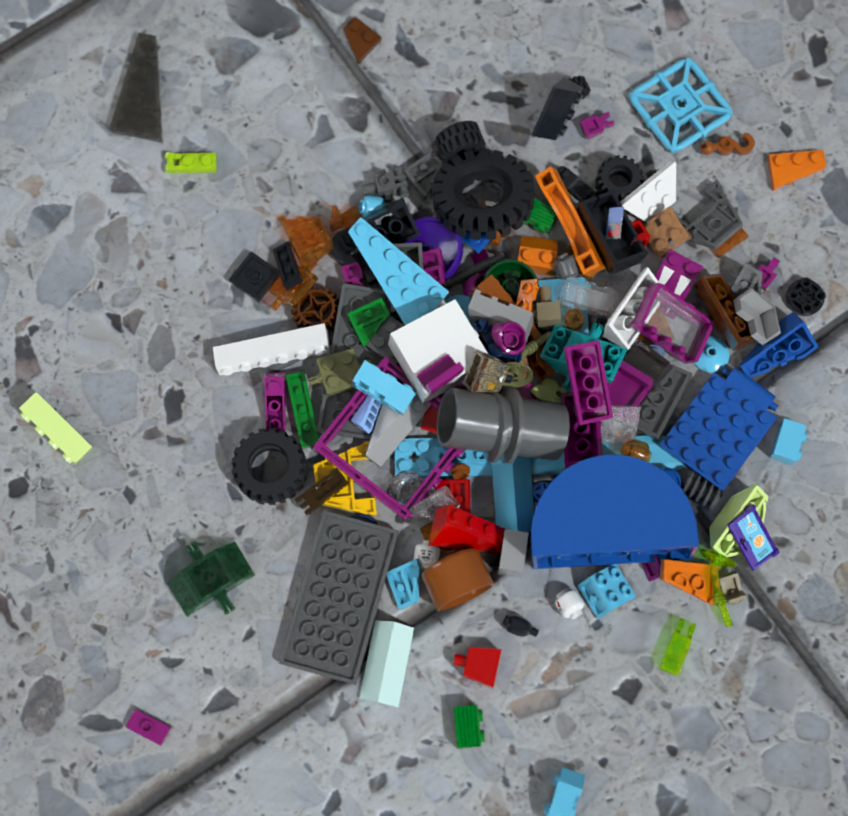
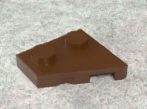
M356 16L343 27V32L346 39H348L349 46L358 64L382 41L380 35Z

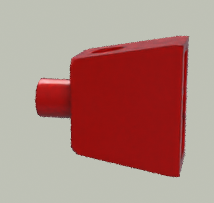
M469 647L467 656L455 654L453 665L464 668L463 677L493 689L502 650Z

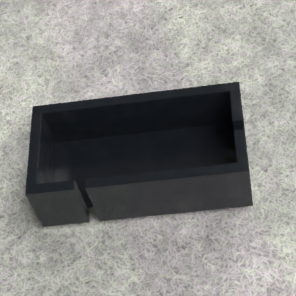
M614 190L600 194L597 198L595 196L581 201L577 208L609 275L641 264L648 254L641 239L635 242L638 234L625 210L623 212L620 238L606 239L609 208L622 207Z

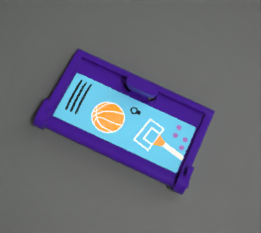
M755 504L747 506L744 512L727 524L752 571L771 557H775L780 553L756 511Z

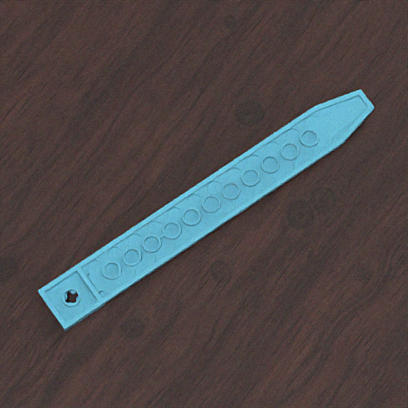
M661 435L659 441L649 436H602L603 455L630 456L649 462L660 469L666 467L678 471L687 468L659 447L666 437L664 435ZM404 438L395 449V478L427 477L449 448L442 447L438 439ZM465 450L460 458L455 457L452 461L453 466L457 463L468 465L470 467L469 477L492 476V465L484 458L483 452ZM564 452L558 460L554 461L530 458L531 476L547 473L558 476L567 469L564 464ZM412 453H416V456L420 457V459H416L415 463L412 462V459H409ZM450 470L448 473L443 472L440 477H453Z

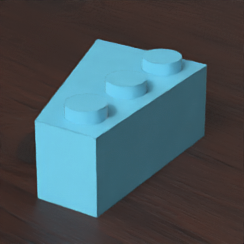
M366 360L353 379L354 388L402 416L416 394L411 386L405 383L402 385L396 381L397 379L388 373L385 374L377 366Z

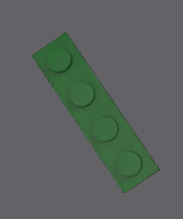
M305 372L286 375L302 449L313 447L319 440Z

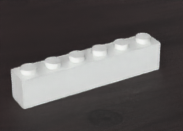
M325 323L216 346L213 347L215 367L219 375L227 376L234 372H246L258 367L265 368L276 363L283 364L295 359H306L309 356H321L331 352L328 331Z

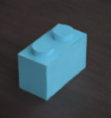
M784 418L779 424L770 458L789 465L799 461L802 455V450H800L801 443H805L808 434L805 432L807 425Z

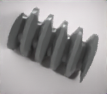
M692 470L681 485L683 486V492L686 493L689 490V498L696 495L695 502L697 503L702 499V507L709 504L708 511H711L723 496V494L720 495L721 489L717 488L713 491L714 484L706 486L707 479L700 482L701 475H697L694 478V471Z

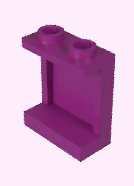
M622 361L613 382L607 383L613 416L627 421L653 387V379L625 361Z

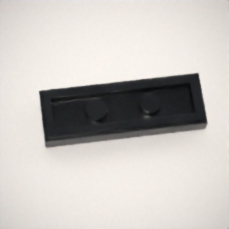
M287 241L274 248L273 253L284 288L289 290L302 283L303 279L290 242Z

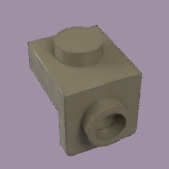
M736 571L717 577L722 599L728 604H738L747 598L746 594L742 591Z

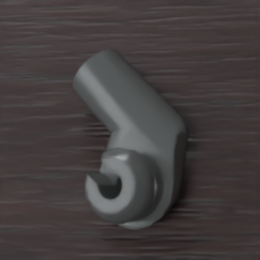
M549 473L533 475L534 484L540 482L550 484L556 478Z

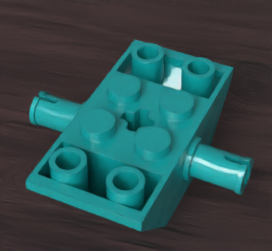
M593 323L588 336L558 325L554 326L540 354V358L558 373L568 376L563 384L565 390L568 391L571 385L564 347L598 341L604 330L601 324L596 328L597 323ZM599 340L607 383H611L616 376L627 349Z

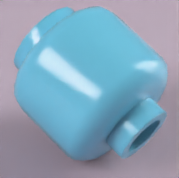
M367 195L363 200H360L359 214H362V217L365 218L387 204H384V200L380 196Z

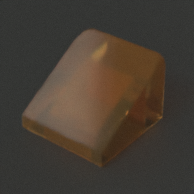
M337 205L332 207L330 219L331 232L344 226Z
M356 206L351 207L340 215L345 229L355 224L360 217L363 219L362 214H359V207Z
M433 522L420 528L424 540L430 539Z

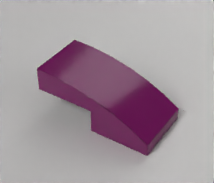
M437 248L422 252L423 270L440 285L445 284V270L441 249Z

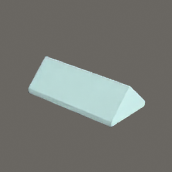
M375 620L359 697L360 700L399 707L414 631L413 627L397 622Z

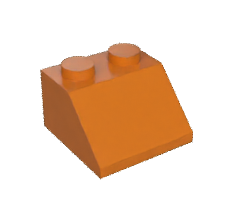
M521 235L518 261L527 264L535 274L553 276L555 270L553 263L557 257L558 241Z

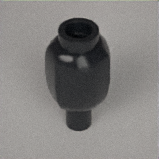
M516 614L506 615L502 626L506 627L509 633L525 637L530 634L537 637L539 629L532 627L529 620Z

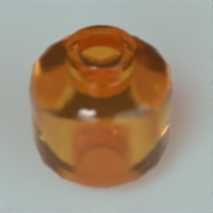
M630 439L628 442H625L621 449V455L638 458L649 462L652 455L648 443L636 439Z

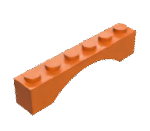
M550 166L535 175L542 192L548 199L566 232L575 259L583 275L590 277L605 269L558 171Z

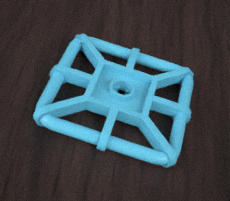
M689 57L678 61L662 72L655 73L654 77L629 93L632 105L646 122L647 128H651L664 147L670 150V153L680 151L698 139L705 138L709 132L733 116V111L716 89V84L710 81L698 64ZM685 66L683 81L672 87L666 77ZM690 68L704 84L697 91H694L688 83ZM656 83H661L666 90L660 96L642 93ZM705 92H710L721 107L705 105L699 96ZM639 100L657 103L663 112L652 118ZM677 101L684 102V107H679ZM702 112L722 115L705 127L696 118ZM666 117L675 126L672 143L656 124ZM690 121L697 132L677 144L680 126Z

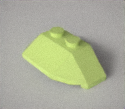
M754 484L731 496L709 527L710 547L723 559L742 553L727 524L744 512L747 506L755 504L756 511L764 523L768 496L758 485Z

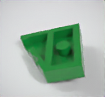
M382 297L347 313L363 348L366 347L371 338L390 316Z

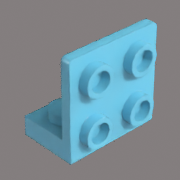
M617 564L608 566L577 585L598 620L636 597Z

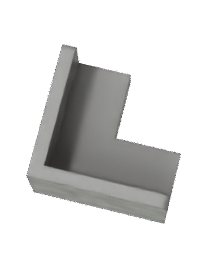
M751 288L733 300L736 314L748 322L751 337L760 344L764 345L781 333L775 306Z
M508 529L504 531L498 574L521 578L524 569L528 532Z

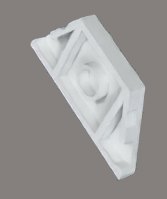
M670 160L620 202L622 207L647 223L676 201V163Z

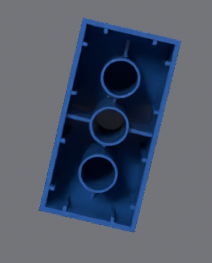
M603 455L588 458L560 473L542 494L535 509L531 529L534 569L656 562L653 554H657L659 561L692 560L699 547L694 512L688 498L679 485L668 474L651 463L623 455Z

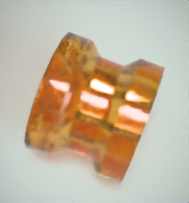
M571 309L565 315V326L573 331L580 330L584 323L583 313L578 309Z

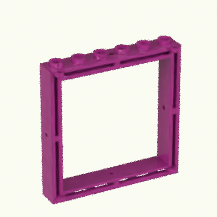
M385 356L377 367L385 374L388 373L394 376L401 384L405 383L413 388L404 371ZM358 390L313 446V450L404 521L408 518L412 520L418 512L415 508L419 503L424 504L430 496L428 494L429 490L432 487L436 489L442 481L440 476L443 472L448 473L454 465L452 463L454 458H460L465 450L449 448L406 505L402 506L328 448L368 395ZM438 396L427 401L431 404L432 408L436 411L439 410L441 399Z

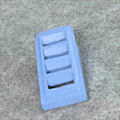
M367 396L351 419L360 430L370 434L382 406V403L377 400L374 402L375 399Z

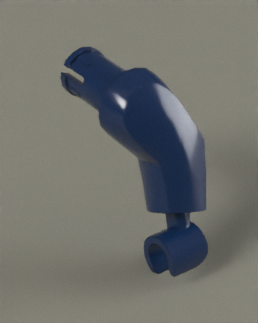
M482 318L473 323V328L476 331H482L481 335L488 346L491 356L503 362L520 363L522 359L521 352L518 355H510L498 348L491 334L493 326H488L487 319Z

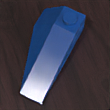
M792 312L779 321L781 333L764 345L758 343L739 364L744 374L750 378L769 372L771 368L778 365L781 367L787 365V362L796 359L798 361L803 359L819 347L805 322L797 314Z

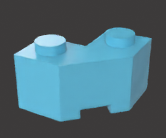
M562 767L560 774H555L552 783V786L555 787L551 802H546L543 814L546 816H575V808L581 796L586 775Z

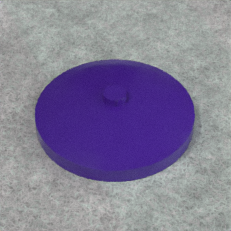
M424 217L414 220L421 235L405 243L422 242V252L440 248L444 262L445 281H447L456 272L463 257L461 237L456 235V229L451 232L446 229L444 222L440 223L437 217Z

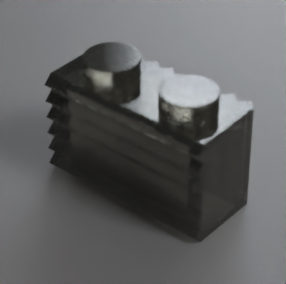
M642 340L636 342L623 360L651 377L653 384L670 363L666 358L658 354L657 351H654L645 342H642Z

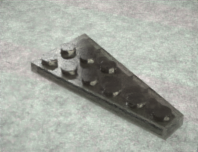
M138 33L109 130L117 134L163 143L157 37Z

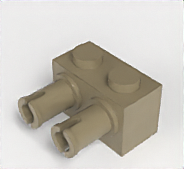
M550 286L539 287L540 302L536 303L537 309L533 310V324L541 334H545L548 331L552 332L555 325L561 326L560 301L552 302Z

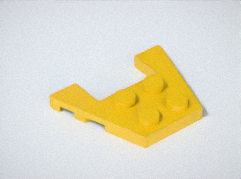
M369 441L355 448L352 447L338 456L351 466L352 461L370 460L365 456ZM326 459L313 465L315 484L336 469ZM341 472L349 482V485L322 505L377 516L375 498L355 500L353 480Z

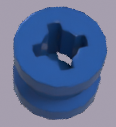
M546 482L536 484L533 489V499L537 503L549 486Z

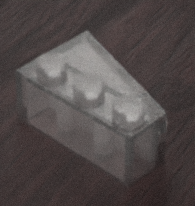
M568 277L554 287L552 302L560 301V307L568 308V312H574V309L585 311L586 315L611 318L617 309L620 292L614 291L611 287L602 288L596 286L593 282L584 283L578 281L577 278Z

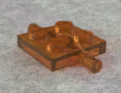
M311 259L306 267L298 266L303 282L289 290L284 288L281 277L275 281L269 291L277 299L270 307L274 311H277L282 303L290 304L294 307L318 280L316 275L311 273L318 264Z

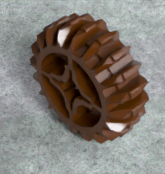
M313 285V290L306 287V293L300 290L299 294L301 297H294L296 302L292 303L294 309L291 310V314L295 315L293 321L297 322V327L305 328L325 323L326 328L329 327L333 330V324H336L340 299H336V293L331 294L330 288L324 291V286L322 285L320 289ZM315 298H321L326 301L319 302ZM310 301L309 307L302 312L304 304ZM314 305L319 310L320 316L314 310ZM332 308L329 317L324 320L323 315ZM309 319H316L318 322H317V323H314V322H310V321H308V320H309Z

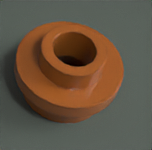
M457 463L451 468V474L455 479L459 480L469 477L470 467L468 465Z

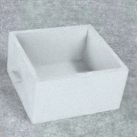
M456 299L390 333L388 346L422 404L464 381L475 349L487 353L478 338L477 331L469 323ZM449 354L456 364L458 362L462 364L464 370L462 374L429 395L417 379V375Z

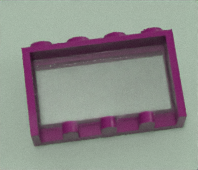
M656 283L647 286L648 289L634 320L629 326L683 363L698 362L715 323L706 314L697 311L692 304L683 301L678 294L669 291L665 285Z

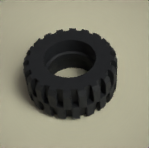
M264 428L258 429L259 433H249V438L246 440L243 438L239 442L241 444L240 447L235 448V457L231 461L233 469H231L232 475L242 493L250 500H255L258 504L262 505L265 503L275 505L276 502L282 504L286 502L287 498L291 497L292 499L296 496L295 492L297 490L300 491L302 489V483L306 481L307 477L306 470H308L306 457L300 443L292 435L289 436L286 431L280 430L279 432L276 428H270L269 431H265ZM265 451L281 452L288 462V469L285 475L273 483L259 482L252 473V464L256 457Z

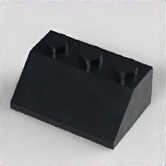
M566 78L556 83L548 96L531 135L550 140H557L560 136L563 137L568 129L566 126L568 120L571 121L575 114V110H573L575 104L578 105L583 97V94H581L583 87Z

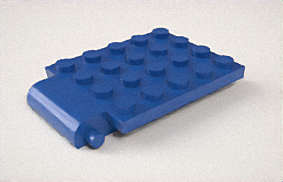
M726 367L721 374L727 377L726 380L713 373L659 445L661 449L691 471L693 470L697 475H701L702 479H707L709 484L713 483L716 489L720 488V492L725 490L777 419L767 408L769 407L775 411L779 406L773 401L776 397L774 394L736 367L732 371Z

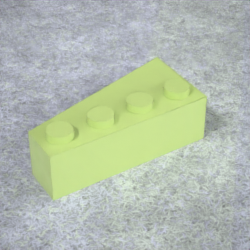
M37 392L19 408L22 411L20 415L27 422L32 421L37 426L34 429L41 436L46 434L50 438L48 443L55 450L60 448L64 452L62 456L69 463L73 461L77 464L93 448Z

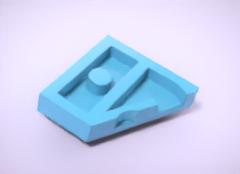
M420 558L387 573V578L399 610L419 602Z

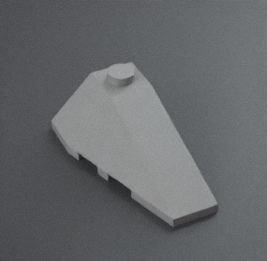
M417 393L403 416L381 404L382 407L377 416L376 425L365 456L378 467L384 464L431 405L428 402L422 404Z

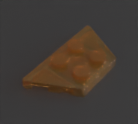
M279 216L283 229L304 271L311 268L333 249V242L320 217L305 218L297 216L296 219H286V216Z

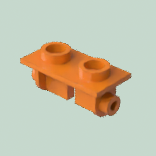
M538 279L521 281L516 306L533 313L535 305L532 302L536 301L537 292L539 291Z

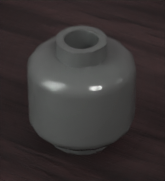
M567 252L559 254L557 260L553 263L559 279H564L566 282L579 276L578 273L581 269L574 254L568 255Z

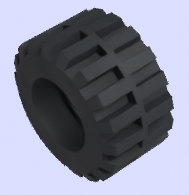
M474 121L454 123L443 129L435 138L443 162L450 164V159L456 155L464 160V152L472 150L474 155L477 156L479 149H484L486 146L477 122Z
M615 155V159L609 157L599 167L596 176L595 189H598V196L614 190L621 202L643 183L644 176H642L643 170L639 169L640 165L638 163L635 164L632 158L628 160L627 156L620 158V155ZM614 175L623 176L628 180L629 185L617 187L611 183L609 178Z

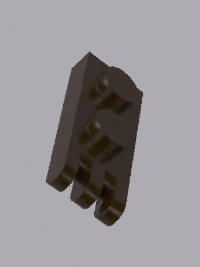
M336 468L298 496L295 501L299 503L304 499L305 501L300 505V508L304 509L309 505L310 507L304 511L306 515H309L349 485V482Z

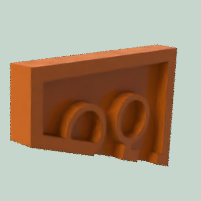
M824 150L769 154L768 156L773 191L826 168Z
M661 560V581L710 605H716V565Z

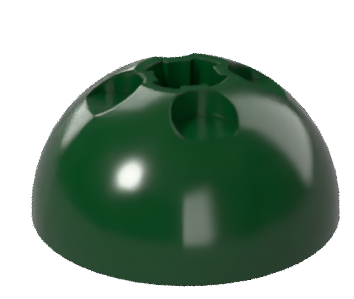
M518 260L500 261L493 265L484 277L485 280L492 274L515 303L521 281L537 279L534 271L527 264Z

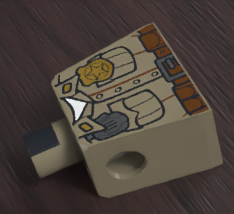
M475 349L463 384L471 392H499L503 383L509 384L512 382L513 373L508 371V365L502 360Z

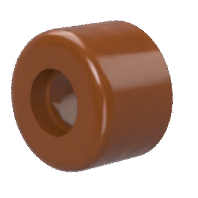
M475 548L464 549L446 556L427 567L422 573V579L438 612L465 603L494 586V582L480 552Z

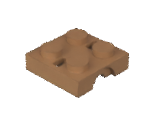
M671 206L643 225L651 236L649 244L660 259L667 255L669 249L674 251L692 238L688 230L680 223L677 213ZM658 220H659V221L661 222V224H662V225L659 226V227H658V225H657V223H656ZM673 241L674 245L671 246L669 242Z

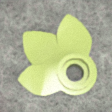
M546 378L542 381V385H536L531 389L530 393L539 400L561 403V397H558L556 394L561 395V393H567V391L559 387L555 380Z

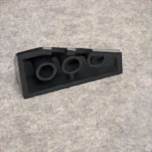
M403 197L363 218L392 244L405 243L421 235ZM353 225L337 234L345 251L357 248L348 233Z

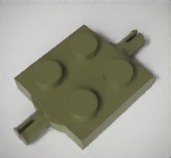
M353 348L316 359L319 375L308 378L310 386L321 382L325 387L327 397L355 389L353 387V379L363 362L360 363Z

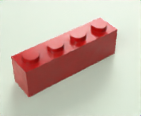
M449 504L436 508L428 546L458 548L459 550L475 548L479 552L497 554L502 552L504 531L506 529Z

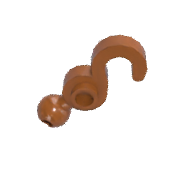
M744 133L742 139L748 146L741 147L731 137L723 136L718 139L717 143H712L711 141L702 142L700 151L704 155H710L713 151H717L722 156L730 155L732 151L738 155H748L752 151L755 141L750 134Z

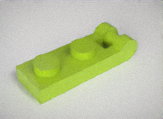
M165 153V160L167 161V165H165L166 173H217L216 153Z

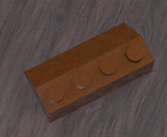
M722 274L701 276L695 286L698 291L697 294L705 303L709 315L715 320L717 329L725 337L727 346L732 351H735L753 342L755 339L750 335L748 322L735 312L733 300L736 298Z

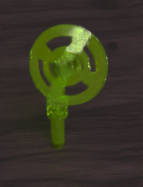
M700 549V554L710 562L712 597L715 598V606L719 608L725 627H731L733 623L726 606L727 601L724 600L725 596H722L724 593L721 592L718 570H721V567H737L738 563L717 552Z

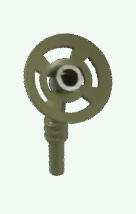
M548 331L535 341L531 340L528 342L525 349L521 352L522 359L520 363H505L508 365V371L513 373V380L509 384L503 383V386L521 387L532 381L533 371L521 362L527 355H531L538 350L539 346L547 342L551 332ZM523 371H528V375L524 378L522 376Z

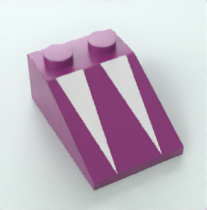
M669 249L655 277L659 283L665 285L669 291L678 294L685 301L703 266ZM662 303L655 310L672 320L677 315Z

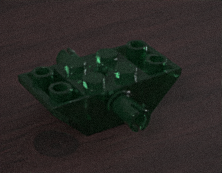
M196 541L190 543L194 551L189 545L185 549L192 558L193 563L180 570L167 583L185 615L189 617L216 600L224 615L230 613L226 606L233 612L236 608L229 599L228 592L255 576L236 542L219 547L204 556ZM209 574L214 576L211 582L206 581Z

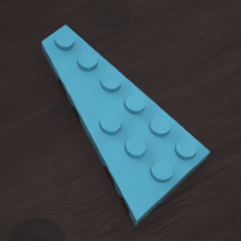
M361 217L348 231L405 325L434 311L449 293L448 290Z

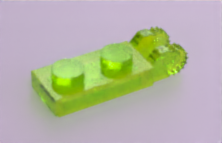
M682 618L679 619L675 631L671 635L658 668L676 677L679 676L696 628V624L692 623L688 628L686 636L680 634L684 626V619Z

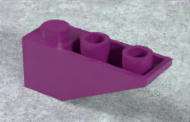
M266 372L264 376L266 431H269L270 428H276L279 432L280 430L286 431L285 372Z

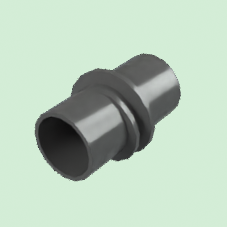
M509 385L502 386L499 392L490 393L449 388L443 394L437 415V437L442 447L483 452L484 458L488 463H495L500 459L502 464H512L517 456L551 461L558 460L566 448L569 436V413L563 403L523 398L517 389Z

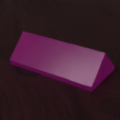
M600 341L564 347L578 426L614 418Z
M572 392L561 393V403L567 408L570 423L569 436L564 450L565 468H569L588 458L603 456L601 421L578 426Z

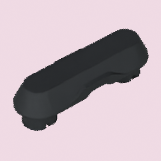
M561 166L557 169L567 191L581 201L595 196L596 198L598 197V194L592 188L582 182L566 166Z

